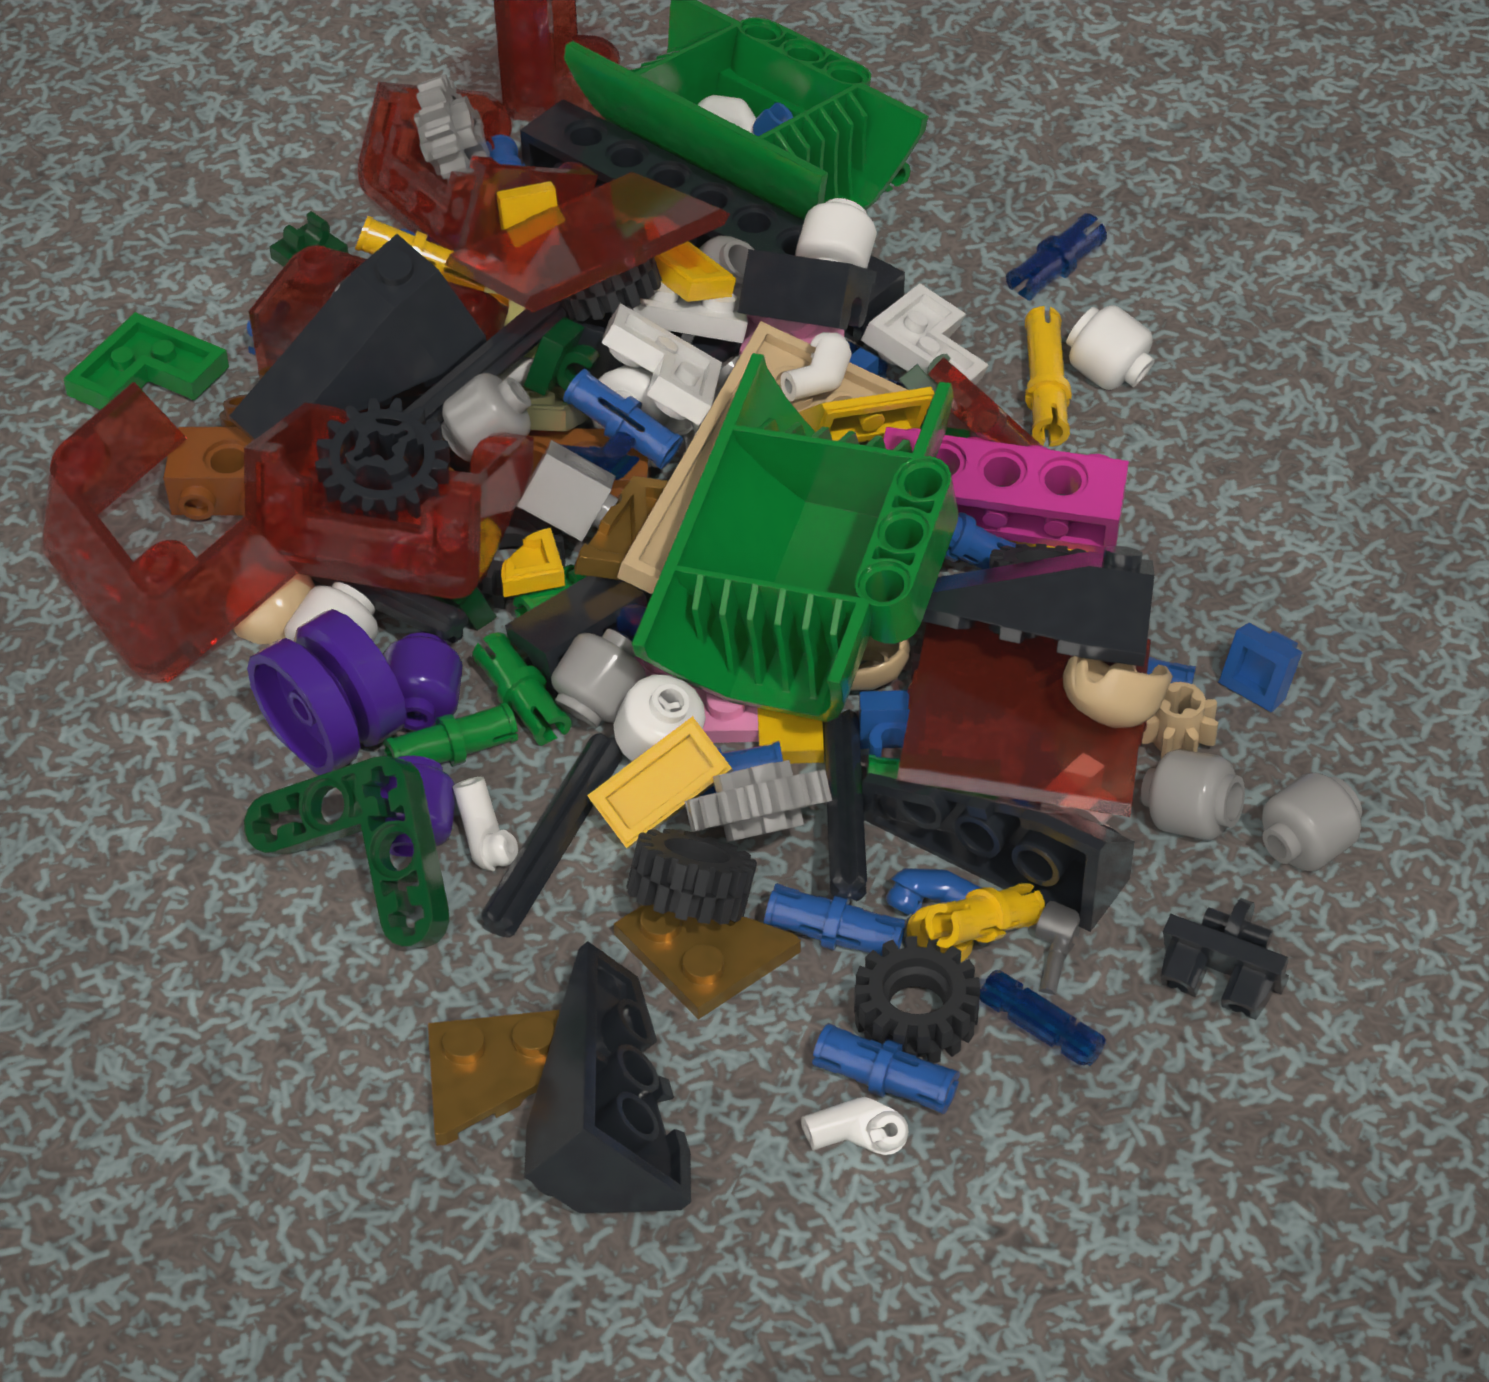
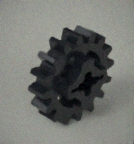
M370 398L367 412L360 414L356 408L349 405L345 407L347 416L345 424L331 419L327 422L329 439L317 440L316 447L319 460L315 461L318 482L323 484L325 499L328 503L339 500L342 516L348 518L359 509L363 511L365 525L371 526L376 520L377 514H386L389 524L396 526L399 519L398 512L407 510L411 516L417 519L421 517L420 501L422 499L427 502L438 503L440 500L438 484H449L450 480L448 465L451 462L449 443L443 440L439 421L426 424L425 409L418 406L409 414L403 412L402 400L399 398L393 400L389 409H380L377 399ZM424 459L423 464L420 467V460ZM418 471V473L412 478L411 474Z

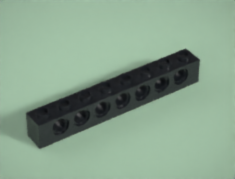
M565 99L560 100L520 130L522 161L527 171L548 182L551 181L557 187L638 229L669 226L698 249L707 241L717 236H731L748 243L754 250L796 256V248L804 224L802 219ZM872 255L870 256L867 269L875 271L877 274L875 284L872 283L866 318L860 328L851 327L848 323L847 329L844 331V337L861 346L866 344L861 339L869 322L904 296L905 272Z

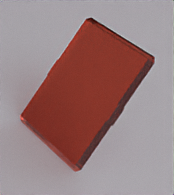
M631 172L449 254L444 265L524 308L536 312L724 225L729 213Z
M976 621L975 626L970 629H954L927 622L918 670H914L912 683L908 687V709L910 712L897 780L1130 817L1138 749L1142 744L1143 734L1147 729V721L1133 727L1113 728L1096 722L1078 710L1068 699L1063 686L1064 670L1069 659L1074 656L1057 653L1058 642L1053 638L1039 635L1037 638L1025 639L1024 642L1019 644L999 639V634L988 629V623ZM1151 639L1147 640L1144 667L1135 666L1137 673L1147 674ZM1102 661V662L1108 664L1109 666H1112V665L1115 664V663H1113V662Z

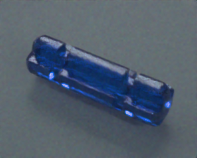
M994 970L987 977L980 989V1001L998 1013L1001 1011L1007 1012V1019L1050 1047L1054 1045L1060 1046V1053L1078 1065L1091 1066L1098 1059L1106 1044V1039L1102 1034L1081 1021L1076 1024L1077 1018L1028 987L1023 989L1024 984L1001 970Z

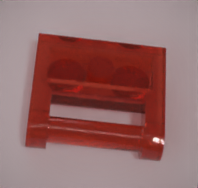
M944 356L927 374L937 384L939 382L951 383L953 400L950 412L963 423L967 421L966 426L978 437L992 442L1020 446H1042Z

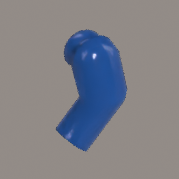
M904 868L891 878L895 883L888 891L886 901L888 905L908 915H913L921 909L925 897L937 903L966 899L965 896L969 892L981 887L948 870Z

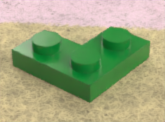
M135 312L66 375L63 380L67 396L114 415L148 381L195 401L229 368L226 349Z

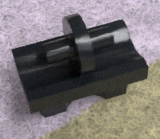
M1240 898L1234 906L1231 915L1208 907L1203 917L1202 925L1170 913L1163 930L1165 956L1161 981L1164 986L1178 988L1181 992L1196 997L1208 968L1230 976V979L1221 998V1006L1233 1012H1243L1247 1017L1256 1020L1269 1002L1272 993L1282 994L1289 980V975L1285 974L1288 957L1267 949L1272 939L1273 930L1252 923L1255 904Z

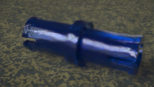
M1085 213L1058 236L1050 235L1038 243L1036 253L1016 268L1007 272L1006 283L1008 288L1013 290L1022 282L1028 280L1025 283L1026 286L1017 294L1030 301L1059 276L1067 278L1075 272L1078 261L1106 242L1107 232L1104 225L1100 224L1086 235L1087 228L1093 225L1098 218L1090 213Z

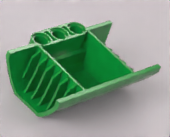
M671 0L667 53L658 55L656 60L642 63L639 68L628 70L574 41L567 43L565 47L564 60L576 83L591 105L606 121L805 221L808 211L814 206L835 198L854 201L865 210L873 205L910 156L926 130L929 117L870 87L871 73L863 65L769 19L757 17L738 21L698 0ZM712 95L740 98L748 104L757 119L765 109H770L774 103L780 102L790 110L793 118L760 136H756L698 106V103Z
M752 353L633 639L632 647L635 656L699 689L729 702L824 722L837 718L845 706L870 636L881 643L896 644L907 640L918 630L955 531L959 513L951 472L948 465L941 459L936 458L947 429L952 405L953 390L951 383H938L914 450L912 451L910 441L904 439L893 450L886 449L883 437L876 435L866 445H859L856 432L848 431L839 441L832 440L828 427H821L815 432L786 398L767 368L764 355Z

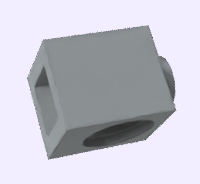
M551 440L525 486L517 506L582 542L591 525L598 529L602 518L610 507L615 506L618 501L617 497L610 494L615 475Z

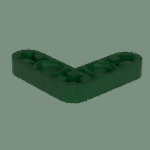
M387 756L372 757L263 794L256 798L248 807L244 818V832L248 842L255 849L264 853L293 854L362 831L380 924L384 935L396 945L413 948L434 945L445 935L450 922L449 907L423 780L419 770L411 762ZM389 776L396 777L397 787L388 792V798H382L380 788L389 783ZM337 788L344 798V810L338 821L329 824L322 814V802L328 791ZM396 813L405 814V821L385 822L386 818H397ZM279 814L300 815L303 823L291 822L277 828V835L271 833V824L279 820ZM406 833L413 843L414 854L409 865L399 871L391 862L390 848L397 836ZM399 882H419L418 886H406L407 891L398 889ZM415 906L422 907L423 918L415 922L414 928L408 927L406 916L415 912Z

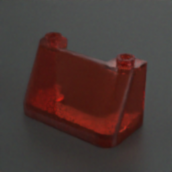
M378 82L359 156L358 180L367 196L414 234L417 231L427 234V241L478 261L504 250L496 196L497 191L551 181L556 189L560 225L581 217L592 203L598 175L578 162H566L559 168L499 164L491 157L472 156L469 167L474 170L473 172L451 171L449 182L447 178L443 179L441 175L437 176L432 164L426 162L419 145L420 137L414 121V114L418 113L422 108L416 96L419 93L417 85ZM456 89L457 94L461 93L462 97L467 96L474 110H478L484 125L485 140H488L492 145V149L495 148L492 140L493 136L506 135L510 137L512 131L511 118L505 106L498 99L485 91Z
M305 402L244 447L245 538L247 548L253 558L260 564L278 571L453 599L471 594L486 577L530 479L533 468L534 437L506 432L492 433L484 437L473 450L471 473L449 470V484H438L440 497H430L427 500L422 499L420 501L421 517L416 519L407 510L398 512V521L387 520L386 514H377L376 518L363 516V511L359 509L354 514L342 513L339 500L328 503L325 499L323 484L318 482L315 461L319 460L316 443L318 439H329L327 422L330 419L342 424L347 422L346 412L342 409ZM418 471L411 474V477L413 478L418 473Z

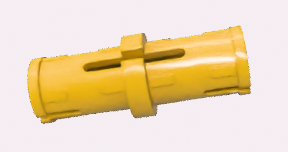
M1021 883L1000 891L990 887H983L969 892L965 896L966 899L933 905L927 912L925 927L931 940L941 937L936 944L939 947L948 948L969 940L989 943L1003 938L1008 930L1036 925L1045 908V902L1039 890L1031 893L1034 886L1028 883Z

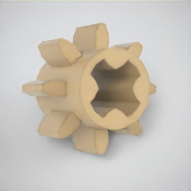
M1185 682L1170 683L1160 708L1152 718L1141 724V744L1154 743L1161 751V759L1166 753L1176 749L1197 752L1200 743L1214 746L1219 724L1215 720L1217 701L1215 699L1206 700L1203 692L1194 684Z

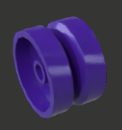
M334 609L324 611L299 626L296 630L294 641L287 638L276 640L250 656L247 666L250 686L262 714L277 738L318 776L340 769L355 760L360 750V744L366 747L378 745L385 738L403 729L407 715L404 697L396 676L382 652L368 634L346 614Z

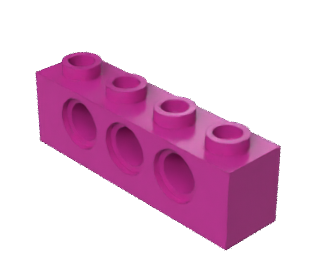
M886 427L884 435L886 449L893 450L904 439L910 441L913 451L921 429L911 428L906 430ZM944 435L936 458L941 459L949 467L958 513L962 512L975 518L977 526L1010 541L1047 544V546L1052 547L1061 545L1068 546V549L1078 548L1098 553H1104L1106 546H1117L1129 461L1113 459L1102 454L1085 455L1050 450L1039 445L1020 446L992 442L981 437L963 438Z

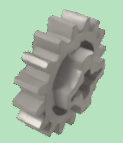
M446 74L421 82L417 85L419 93L416 96L422 110L414 114V121L420 137L419 145L426 162L432 164L437 176L441 175L443 179L447 178L450 190L452 192L455 191L457 197L483 189V187H486L484 180L485 168L481 161L489 158L490 152L486 144L483 131L484 125L478 110H474L467 96L462 97L461 93L457 94L454 82L452 80L449 81Z
M790 760L713 776L716 793L685 801L691 832L724 826L726 840L730 842L802 826L804 822L800 808L832 801L826 770L793 776Z

